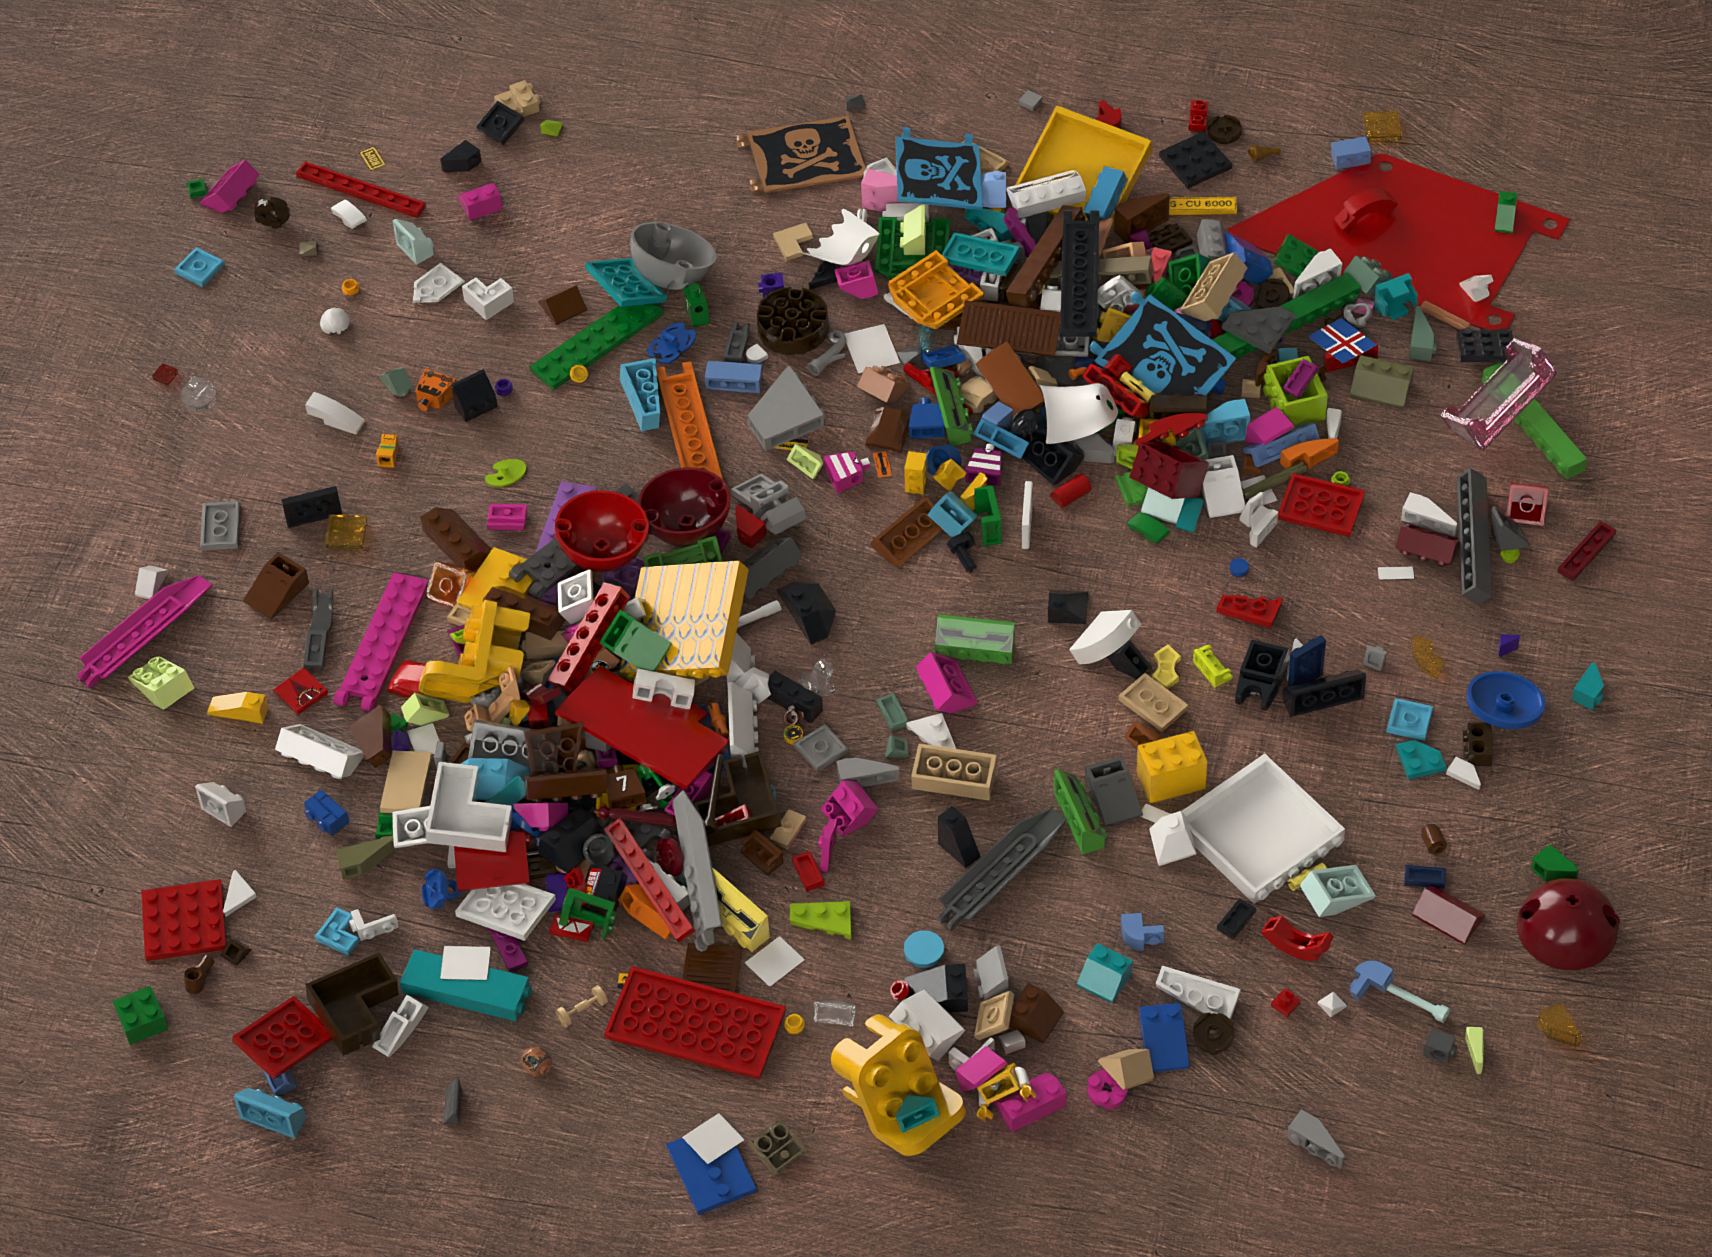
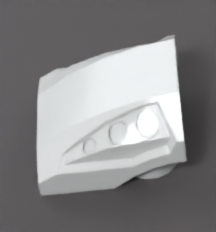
M1119 275L1098 288V303L1104 309L1110 307L1123 312L1124 307L1135 304L1131 301L1130 297L1133 292L1136 291L1143 296V291L1138 290L1123 276Z

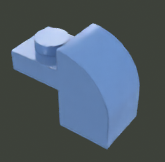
M1141 913L1121 914L1122 938L1128 947L1136 951H1144V944L1156 945L1164 943L1163 925L1143 926Z
M1366 961L1359 964L1354 969L1358 979H1354L1350 985L1352 998L1360 1001L1370 985L1385 992L1395 977L1393 969L1378 961Z

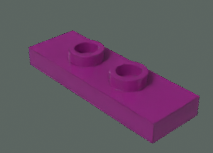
M487 928L509 973L528 965L515 937Z

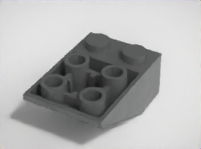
M1122 756L1085 767L1086 785L1105 826L1143 816L1130 772Z

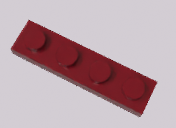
M1600 521L1558 567L1557 572L1574 581L1616 535L1617 530Z

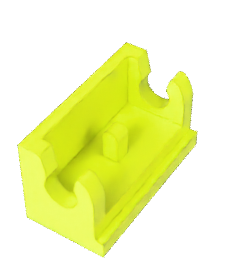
M1205 645L1194 650L1193 662L1213 687L1216 688L1231 680L1233 676L1230 673L1231 670L1229 668L1225 669L1215 657L1213 651L1210 650L1212 647Z

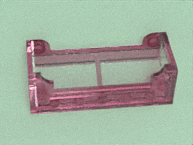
M1514 338L1505 349L1507 361L1459 410L1454 406H1449L1440 414L1448 428L1478 449L1484 451L1558 375V372L1542 348Z

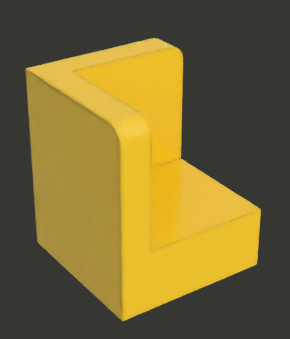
M950 459L939 466L933 478L947 491H950L957 480L965 477L966 472Z

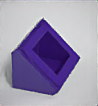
M397 729L391 735V755L392 751H410L408 734Z

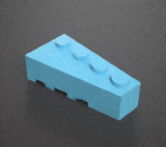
M656 359L621 364L620 382L641 431L659 428L660 406Z

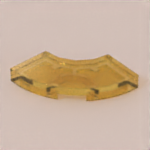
M1414 635L1412 641L1413 658H1415L1423 672L1438 679L1445 661L1434 654L1432 640Z

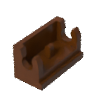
M756 829L741 842L744 846L740 849V853L767 876L784 863L783 852Z

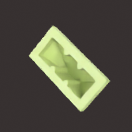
M798 444L794 445L786 459L812 479L816 478L823 465L819 454Z

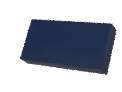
M1405 865L1404 886H1435L1445 889L1446 868Z

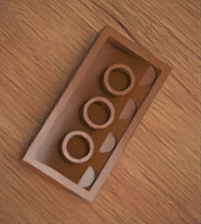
M1008 342L998 346L976 363V367L1000 402L1013 409L1012 419L1023 409L1036 411L1045 406L1042 391Z
M925 496L876 536L870 545L888 562L899 568L943 531L928 516L934 504Z

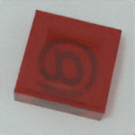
M162 363L152 377L153 380L169 385L177 376L178 370Z

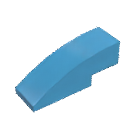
M981 418L973 435L1020 459L1029 445V442Z

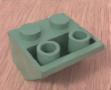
M1355 256L1343 272L1344 274L1349 273L1361 286V290L1365 294L1374 297L1376 285L1391 280L1393 277L1389 271L1381 268L1382 265L1377 260H1370L1366 256L1363 258Z

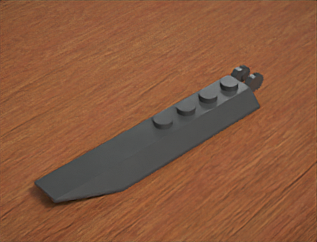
M1051 808L1018 822L939 897L945 909L938 916V922L944 923L951 913L954 917L947 925L949 930L957 927L960 921H970L1049 845L1067 819Z

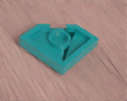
M1416 740L1396 744L1395 749L1408 780L1446 771V765L1440 751Z

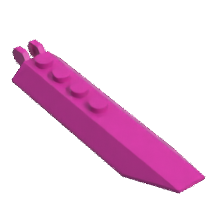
M198 575L163 587L79 657L86 667L80 671L77 679L81 682L86 680L85 685L92 688L98 683L99 679L108 677L188 610L212 584Z

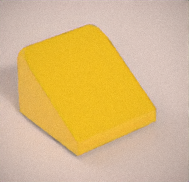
M511 700L509 719L515 726L519 725L530 709L526 700Z

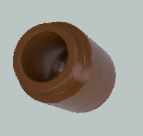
M1428 824L1422 828L1421 837L1429 853H1442L1447 847V842L1440 828L1435 824Z

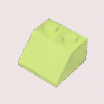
M921 205L905 214L904 222L900 223V232L904 233V237H900V248L904 249V255H925V205Z

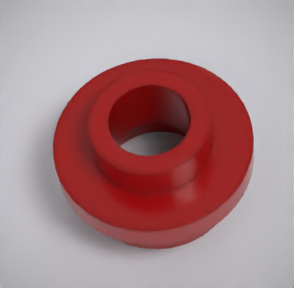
M896 981L890 988L892 997L897 1001L905 999L910 991V986L905 981Z

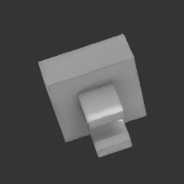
M1369 645L1365 652L1363 665L1381 671L1387 652L1383 651L1384 648L1380 646L1373 647Z

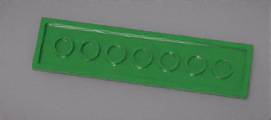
M655 303L624 307L618 305L530 365V371L554 391L571 379L570 370L573 366L583 365L585 368L589 367L663 316V310Z

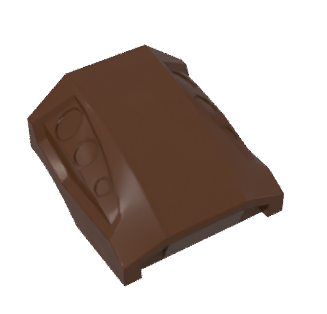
M889 407L876 409L865 446L893 450L901 454L906 442L911 416L899 409Z

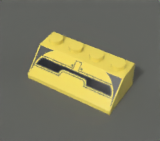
M712 868L722 926L726 933L730 936L733 935L743 948H748L753 952L770 938L768 916L719 872Z

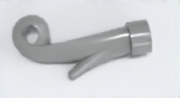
M834 330L830 332L828 338L835 344L820 357L808 364V370L813 375H819L827 365L845 358L846 355L844 353L838 354L846 343V337L842 331Z

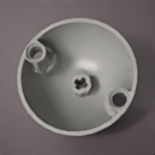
M646 222L637 225L632 230L630 250L634 265L645 279L656 286L676 290L689 286L691 283H698L708 274L715 263L716 252L712 245L700 235L686 228L663 222Z

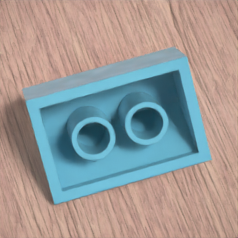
M247 1088L234 1095L235 1104L241 1119L295 1139L306 1120L305 1111L301 1105L286 1102L278 1096L267 1095L262 1090Z

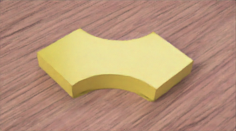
M1166 645L1153 654L1158 668L1152 674V678L1166 689H1169L1179 682V676L1174 668L1181 660V656L1170 645Z

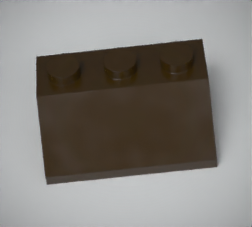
M1156 393V395H1151L1150 418L1162 419L1184 413L1207 414V396L1203 394L1185 396L1182 393H1176L1172 396L1165 393Z

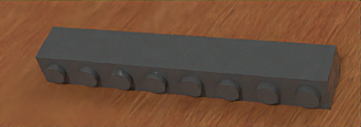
M1469 468L1457 476L1462 596L1479 605L1492 597L1487 480L1485 476Z

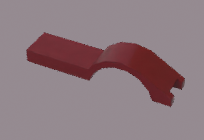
M536 683L520 693V699L526 700V702L531 700L534 706H538L561 695L558 687L547 690L541 683Z

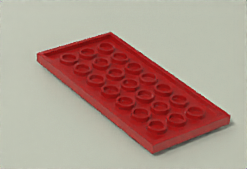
M631 966L605 1030L604 1039L760 1080L786 1013V1006Z

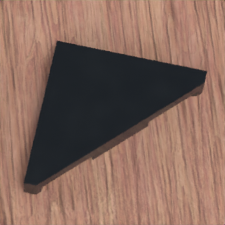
M824 260L823 264L817 269L812 281L808 283L809 289L838 282L834 271L837 269L835 264Z

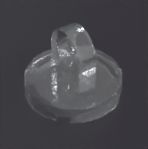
M195 375L182 388L180 398L187 409L200 411L203 408H210L216 402L217 390L210 381Z
M821 659L815 664L812 673L802 672L798 681L808 690L814 688L819 695L832 696L836 686L829 680L833 673L834 665L827 659Z

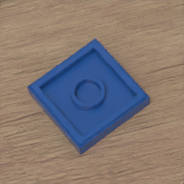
M955 345L921 354V361L929 369L930 367L942 368L966 361L965 355Z

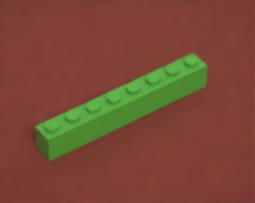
M1499 362L1484 369L1482 377L1484 387L1491 391L1493 397L1503 405L1506 412L1510 413L1515 423L1522 427L1525 434L1535 442L1536 447L1541 449L1547 460L1554 464L1557 471L1566 480L1584 472L1587 458L1503 362Z

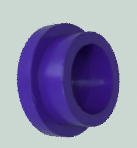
M500 379L496 382L494 389L496 394L506 396L513 391V386L509 380Z

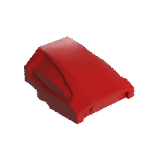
M405 660L392 677L387 687V692L404 698L411 697L414 693L425 695L419 691V683L426 664Z

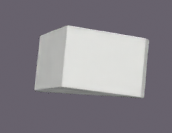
M151 565L139 568L135 596L149 600L158 592L168 574V570Z

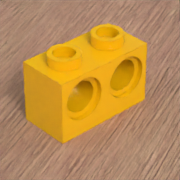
M908 451L904 467L905 492L924 494L927 481L926 453Z

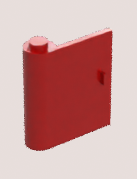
M524 829L510 831L506 852L454 846L458 892L530 883L527 845H531L530 833H526Z

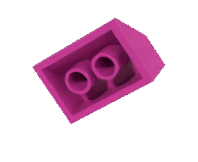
M245 159L230 167L204 196L200 204L221 213L227 210L232 211L238 205L236 202L246 196V190L252 188L257 183L256 179L260 174Z
M930 652L916 666L919 677L923 681L926 692L930 695L936 710L951 714L975 706L978 703L956 659Z
M1045 1072L1029 1080L1030 1087L1036 1093V1098L1034 1099L1032 1095H1029L1027 1098L1028 1102L1020 1095L1022 1088L993 1102L1011 1132L1066 1106L1067 1093L1055 1076Z

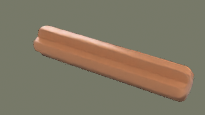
M1424 301L1421 305L1423 312L1459 330L1470 328L1469 322L1428 301Z

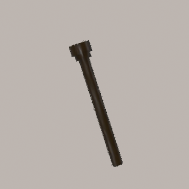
M721 754L716 756L707 818L704 819L706 835L709 836L717 832L715 812L724 756Z

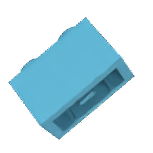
M952 491L945 494L928 513V516L950 537L963 533L978 518V515Z

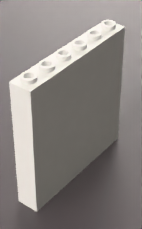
M1266 754L1260 756L1181 811L1188 818L1195 847L1253 904L1259 900H1264L1270 892L1281 888L1288 879L1297 876L1304 868H1309L1315 860L1326 856L1332 848L1340 846L1344 841L1345 828Z

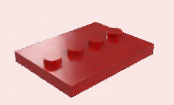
M1292 473L1278 512V520L1351 537L1365 496V490Z
M292 996L235 1034L232 1038V1042L273 1079H276L333 1040L321 1020L295 996Z

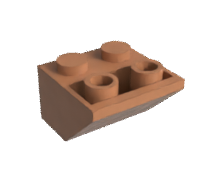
M873 365V367H865L857 387L887 403H895L910 387L911 383L906 381V377L897 373L894 375L891 373V369L885 366L880 368Z

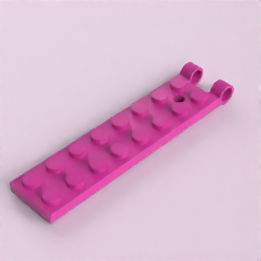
M393 572L343 683L334 695L335 705L345 707L351 695L363 698L361 702L362 711L371 712L375 708L378 697L430 585L429 580Z

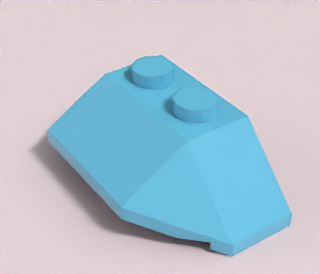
M469 758L461 763L463 765L478 766L479 783L475 800L487 801L516 776H520L525 783L524 775H531L530 768L510 759Z

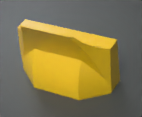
M981 472L960 496V500L971 510H974V488L987 486L986 480L988 478Z

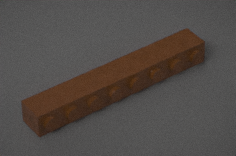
M1061 206L1008 287L1006 295L1009 306L1029 308L1033 301H1035L1036 296L1043 289L1053 269L1057 267L1058 261L1062 258L1063 210H1072V221H1085L1082 207Z

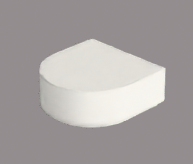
M756 344L746 351V359L751 364H759L768 359V354Z

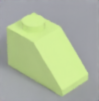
M414 693L401 707L406 722L420 726L447 718L450 715L444 700Z

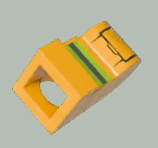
M382 434L381 444L376 452L379 467L395 468L399 446V436L397 434ZM383 458H390V461H389V462H385V461H383L382 459H383Z

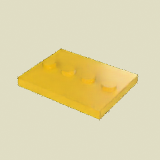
M493 547L457 600V604L470 609L472 605L481 607L484 597L494 586H506L527 595L535 581L528 575L524 576L519 582H515L509 577L510 570L527 559Z

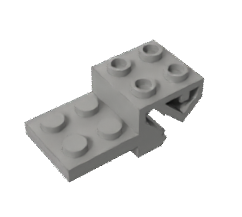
M761 473L731 489L732 495L751 507L754 516L765 522L766 529L775 535L806 519L805 510L797 497L786 501L790 494V488L781 480L775 483Z

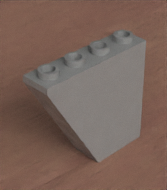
M788 366L748 414V424L763 449L768 451L824 427V418L826 416L823 409H819L814 396H810L807 386L801 383L798 373Z

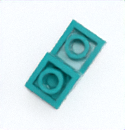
M1185 498L1175 528L1194 533L1204 500Z

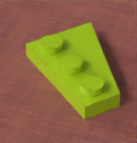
M850 901L790 903V925L810 930L819 929L826 931L827 934L834 935L836 933L844 935V938L851 939Z

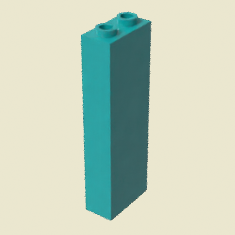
M416 949L413 950L400 980L403 994L516 1022L519 1015H522L525 1010L526 998H529L532 992L529 977L489 967L487 980L440 979L443 956Z

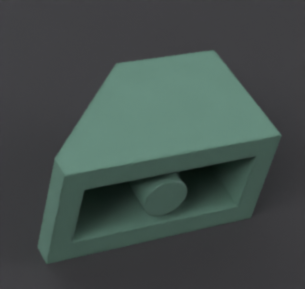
M404 367L394 368L379 376L392 395H399L401 397L408 394L409 389L413 388Z

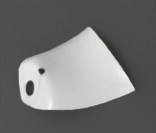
M1103 384L1070 387L1040 385L1043 391L1047 416L1046 444L1072 441L1094 434L1114 422L1118 415L1117 406L1109 390ZM1097 395L1100 396V400L1096 399ZM1106 400L1112 403L1113 410L1108 407Z

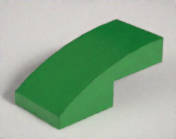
M1141 512L1137 513L1127 522L1129 529L1143 533L1144 539L1157 544L1170 534V530L1163 524Z
M379 811V823L375 832V840L393 835V813H381Z

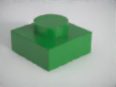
M391 713V735L397 729L403 732L408 727V722L398 715Z

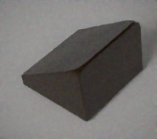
M230 938L220 956L237 966L252 949L242 942Z

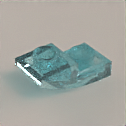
M920 324L917 334V348L923 354L930 349L931 342L929 341V336L931 335L932 328Z

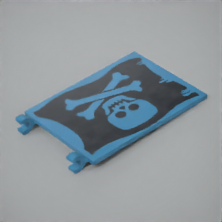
M903 127L902 136H896L897 201L982 210L979 145L972 144L973 134L965 133L964 143L910 138V128Z
M1136 291L1130 297L1131 301L1139 305V307L1104 349L1095 341L1089 346V350L1098 355L1095 362L1102 368L1115 354H1120L1132 366L1128 373L1138 381L1141 380L1144 383L1143 385L1154 392L1155 395L1156 393H1165L1174 396L1176 393H1182L1185 396H1193V394L1207 396L1236 360L1233 355L1149 294L1144 299Z

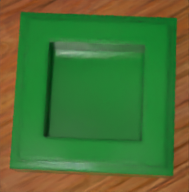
M203 179L186 182L190 199L207 194Z

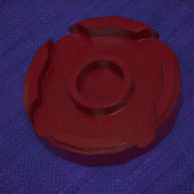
M663 838L656 847V852L659 851L657 863L667 875L670 874L673 877H677L683 870L682 851L673 838Z

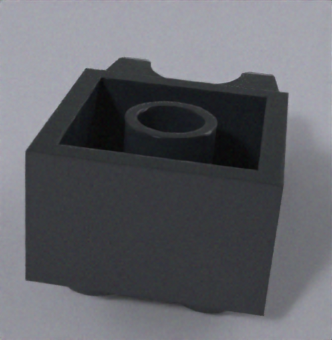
M1251 640L1240 668L1235 696L1236 704L1241 705L1247 697L1256 695L1262 698L1261 710L1267 711L1279 692L1290 662L1289 648Z

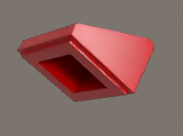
M1115 354L1104 368L1120 380L1121 376L1126 371L1128 372L1132 366L1120 354Z

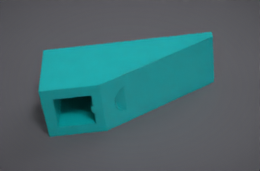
M965 208L966 220L978 227L981 232L992 228L998 242L1014 238L1003 222L1005 213L984 208L982 210Z

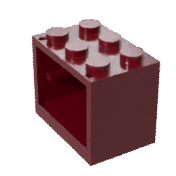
M1167 441L1142 442L1139 445L1129 478L1171 499L1198 498L1209 462Z

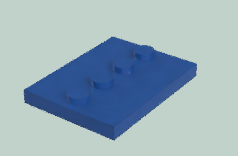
M683 1138L666 1144L667 1150L698 1215L757 1192L756 1186L736 1146L707 1164Z

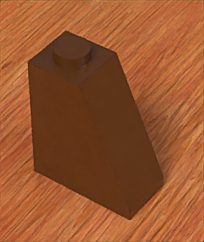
M379 705L349 726L366 760L375 768L391 758V715L384 707Z

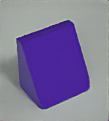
M1500 634L1499 656L1517 650L1520 635Z

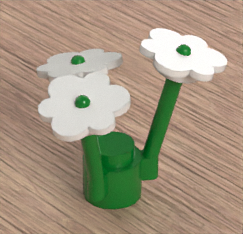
M642 764L636 768L638 771L636 775L642 786L643 778L645 781L654 778L659 785V793L656 796L657 800L665 799L675 791V783L664 784L656 772ZM643 804L638 811L649 812L658 807H652L651 804Z

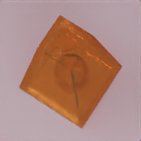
M435 561L425 597L453 608L476 574V571L459 565Z

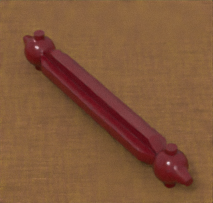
M606 804L594 810V813L598 814L603 821L609 816L613 820L621 818L623 821L669 827L677 825L674 815L620 808L609 810Z

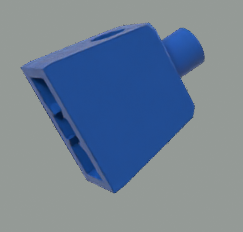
M922 398L920 404L912 406L909 422L910 439L945 437L944 421L939 404L931 403L929 398Z

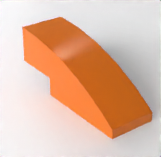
M1337 438L1319 439L1291 446L1281 451L1280 464L1287 469L1303 462L1309 469L1337 454L1339 440Z

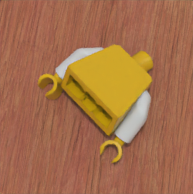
M1012 1063L1000 1069L977 1087L980 1106L977 1116L981 1120L986 1122V1117L990 1120L993 1118L994 1114L987 1108L990 1103L1022 1088L1020 1095L1026 1102H1028L1027 1098L1029 1095H1032L1034 1099L1036 1098V1093L1030 1087L1026 1070Z

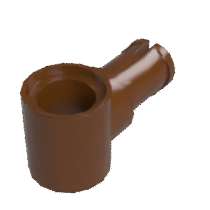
M204 955L197 966L185 970V990L188 993L198 994L203 990V981L207 977L206 973L214 965L213 958Z

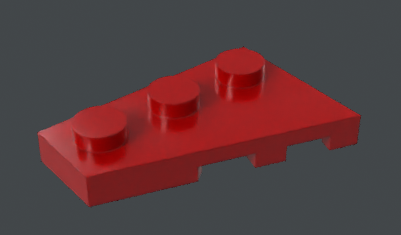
M1222 595L1216 613L1272 628L1283 604V598L1266 600V597L1248 599L1246 596Z

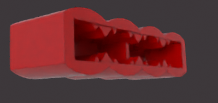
M1090 364L1084 372L1083 377L1088 383L1103 384L1107 387L1115 404L1120 405L1127 414L1144 419L1150 411V405L1147 401L1139 398L1131 389L1126 388L1120 380L1113 378L1107 370Z

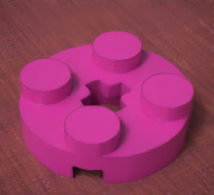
M1105 1069L1095 1072L1088 1078L1087 1095L1089 1100L1097 1107L1100 1105L1104 1106V1109H1114L1125 1102L1129 1089L1123 1090ZM1105 1086L1112 1087L1111 1092H1108L1107 1090L1103 1091L1102 1089H1104Z

